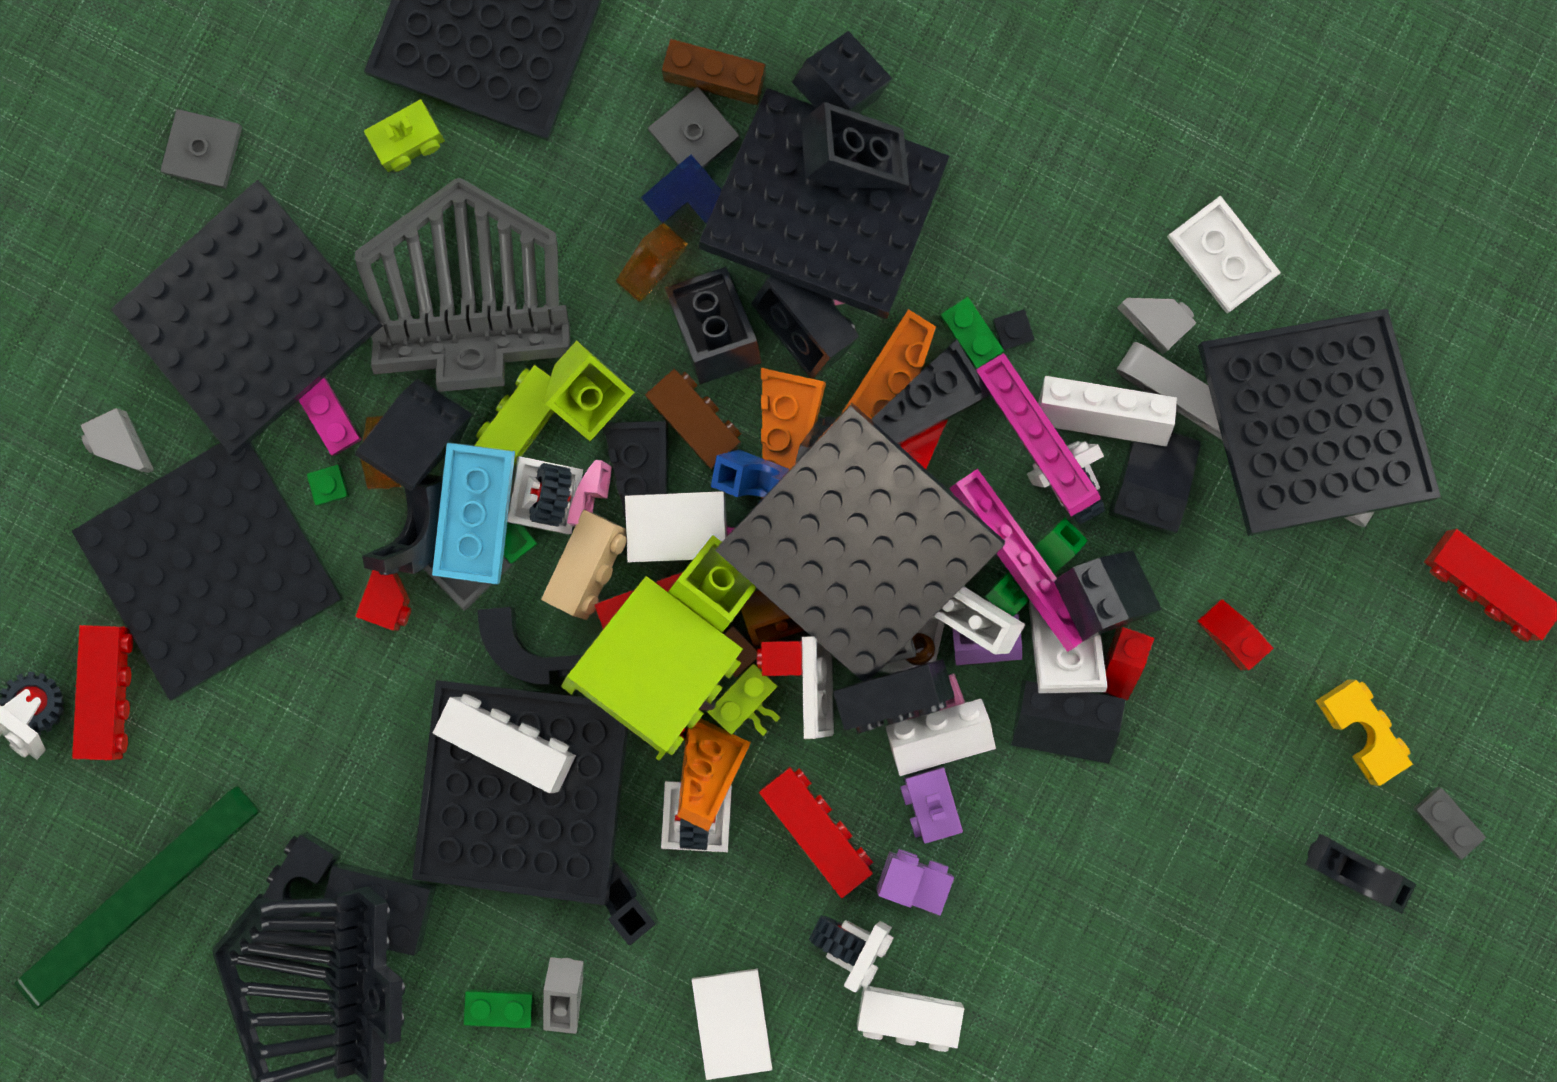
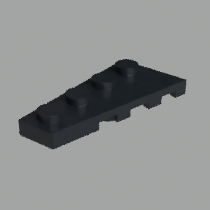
M956 339L871 420L900 445L985 400L991 394Z
M666 421L607 422L603 427L608 443L610 461L613 464L617 480L618 494L621 497L624 509L625 522V496L668 494V422Z

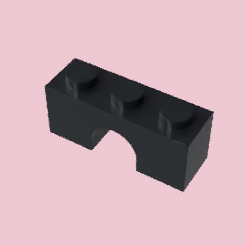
M308 832L300 834L299 837L293 836L284 850V853L287 855L281 866L277 864L266 880L270 884L264 895L260 893L255 900L268 897L270 900H293L291 885L295 878L304 877L315 884L323 882L341 852ZM305 913L271 914L266 917H303Z

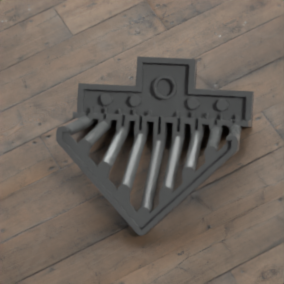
M461 178L454 179L355 251L357 269L375 317L383 325L371 336L373 341L371 358L373 374L436 369L438 392L504 386L505 362L562 357L570 348V325L566 305L559 306L558 242L556 233ZM467 204L475 208L483 296L482 313H476ZM454 205L462 292L461 315H455L443 224V211ZM489 217L498 221L497 228L504 299L502 311H497ZM428 222L431 225L440 294V317H434L418 235V230ZM511 229L521 235L525 301L523 309H517ZM405 239L418 299L419 319H412L394 254V247ZM534 243L544 248L546 304L539 308ZM381 257L398 314L397 321H392L389 318L371 268V264Z

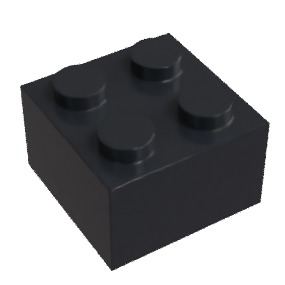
M847 31L808 58L792 83L815 108L826 102L859 114L879 99L893 78L860 42Z

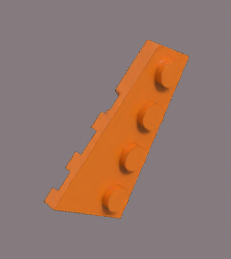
M908 309L843 412L853 403L872 419L921 373L936 326Z
M761 368L762 458L790 469L796 462L800 444L817 422L826 383L820 380Z
M701 718L692 730L687 727L678 817L709 831L751 742L734 734L731 735L728 731Z

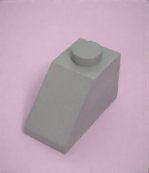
M1126 298L1117 307L1162 355L1196 324L1191 309L1183 302L1178 304L1174 299Z
M115 408L81 425L85 434L82 435V441L90 453L146 473L154 471L126 411Z
M550 957L544 986L543 1030L577 1033L583 985V961L571 958Z

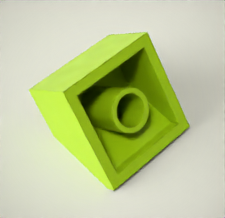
M576 340L554 365L543 402L586 439L591 441L633 395L634 391Z
M712 535L668 593L722 633L757 587L715 551L721 541Z

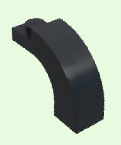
M428 474L412 491L405 488L408 512L402 532L390 544L362 555L364 568L379 571L381 575H390L398 571L415 574L433 561L443 476Z
M514 607L478 610L480 635L487 652L501 669L517 679L535 684H554V670H557L558 677L567 676L583 656L541 657L527 650L519 639Z
M1319 834L1317 840L1311 844L1308 850V859L1305 865L1401 914L1417 885L1406 877L1362 857L1322 834Z
M613 858L609 901L605 906L611 915L608 920L626 943L631 946L658 923V919L642 891L627 871L620 867Z

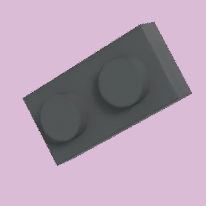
M1436 787L1413 808L1458 859L1462 860L1486 838L1441 787Z

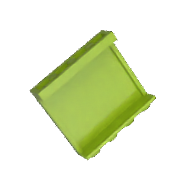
M645 576L570 671L561 687L571 695L577 689L659 751L655 758L660 761L666 752L673 755L684 741L680 736L683 729L687 726L692 730L704 713L699 708L704 701L711 704L722 690L718 682L724 675L727 678L733 675L741 664L736 658L743 649Z

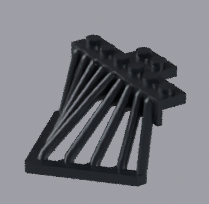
M370 887L339 893L337 898L270 900L268 897L256 899L213 948V957L253 1082H287L334 1068V1076L337 1079L356 1074L363 1082H383L384 1071L387 1067L384 1056V1041L388 1044L401 1041V1026L404 1025L402 996L405 994V985L403 979L386 965V951L389 949V938L387 935V920L390 918L389 905ZM312 912H335L337 915L308 917H266L267 915L271 914ZM291 930H333L335 934ZM285 944L330 947L333 951ZM281 958L294 959V960H302V961H309V962H316V963H324V964H327L329 967L318 966V965H313V964H308V963H302V962H297V961H292V960H286V959H281ZM236 965L323 980L331 989L243 982L239 978ZM245 996L327 1003L334 1011L254 1014L250 1011ZM329 1025L335 1030V1033L263 1045L259 1041L255 1027ZM330 1047L335 1049V1054L272 1072H269L265 1060L266 1058Z

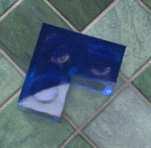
M691 154L641 198L662 223H666L689 203L707 224L722 189L697 158Z

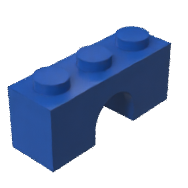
M735 450L716 456L711 487L735 497L744 495L764 497L789 469L745 451Z

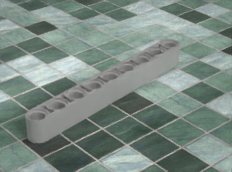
M1133 342L1116 369L1117 373L1147 393L1177 397L1176 411L1222 440L1208 385L1150 348ZM1374 512L1344 518L1358 526L1365 527Z

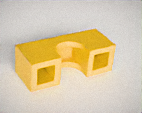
M1348 679L1317 699L1316 703L1333 729L1343 730L1354 722L1360 723L1365 728L1367 743L1361 751L1352 757L1371 785L1381 786L1413 765L1408 758V755L1411 753L1404 741L1399 737L1396 739L1389 729L1392 723L1382 710L1377 711L1371 702L1373 694L1364 682L1359 683L1357 680Z

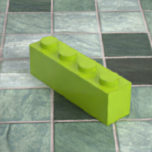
M536 365L531 370L526 368L516 380L515 384L518 387L511 397L509 395L504 396L496 407V411L499 413L491 423L489 421L485 422L476 435L479 440L474 446L515 451V466L517 457L523 456L555 413L543 402L551 376Z

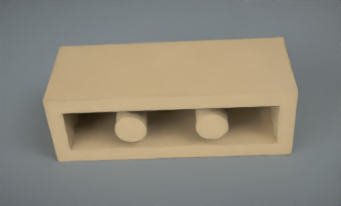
M583 509L578 524H576L541 600L572 616L587 620L589 615L596 609L594 604L599 601L598 596L603 585L612 576V566L617 555L626 546V529Z

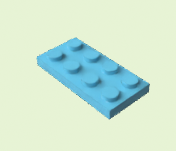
M447 443L433 576L491 584L500 583L515 451Z

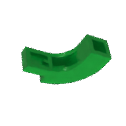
M1064 517L1034 547L1053 574H1055L1080 551L1088 540ZM1009 570L985 596L993 605L1011 616L1016 615L1029 600Z

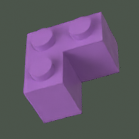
M898 849L897 854L889 851L876 890L882 898L910 908L913 905L941 916L954 877L952 874L947 873L948 866L930 860L929 865L920 863L917 855Z

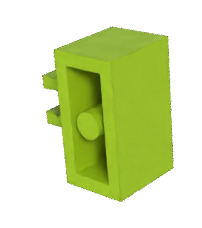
M421 99L364 130L377 157L388 172L392 170L397 172L405 169L411 164L412 159L421 154L427 156L434 153L440 148L439 144L445 141Z
M753 663L716 702V707L713 710H709L708 713L731 735L747 718L753 720L757 731L764 736L768 731L762 727L761 719L754 711L758 710L764 716H771L775 722L781 718L776 712L766 709L762 705V702L778 686L768 676H762V671Z

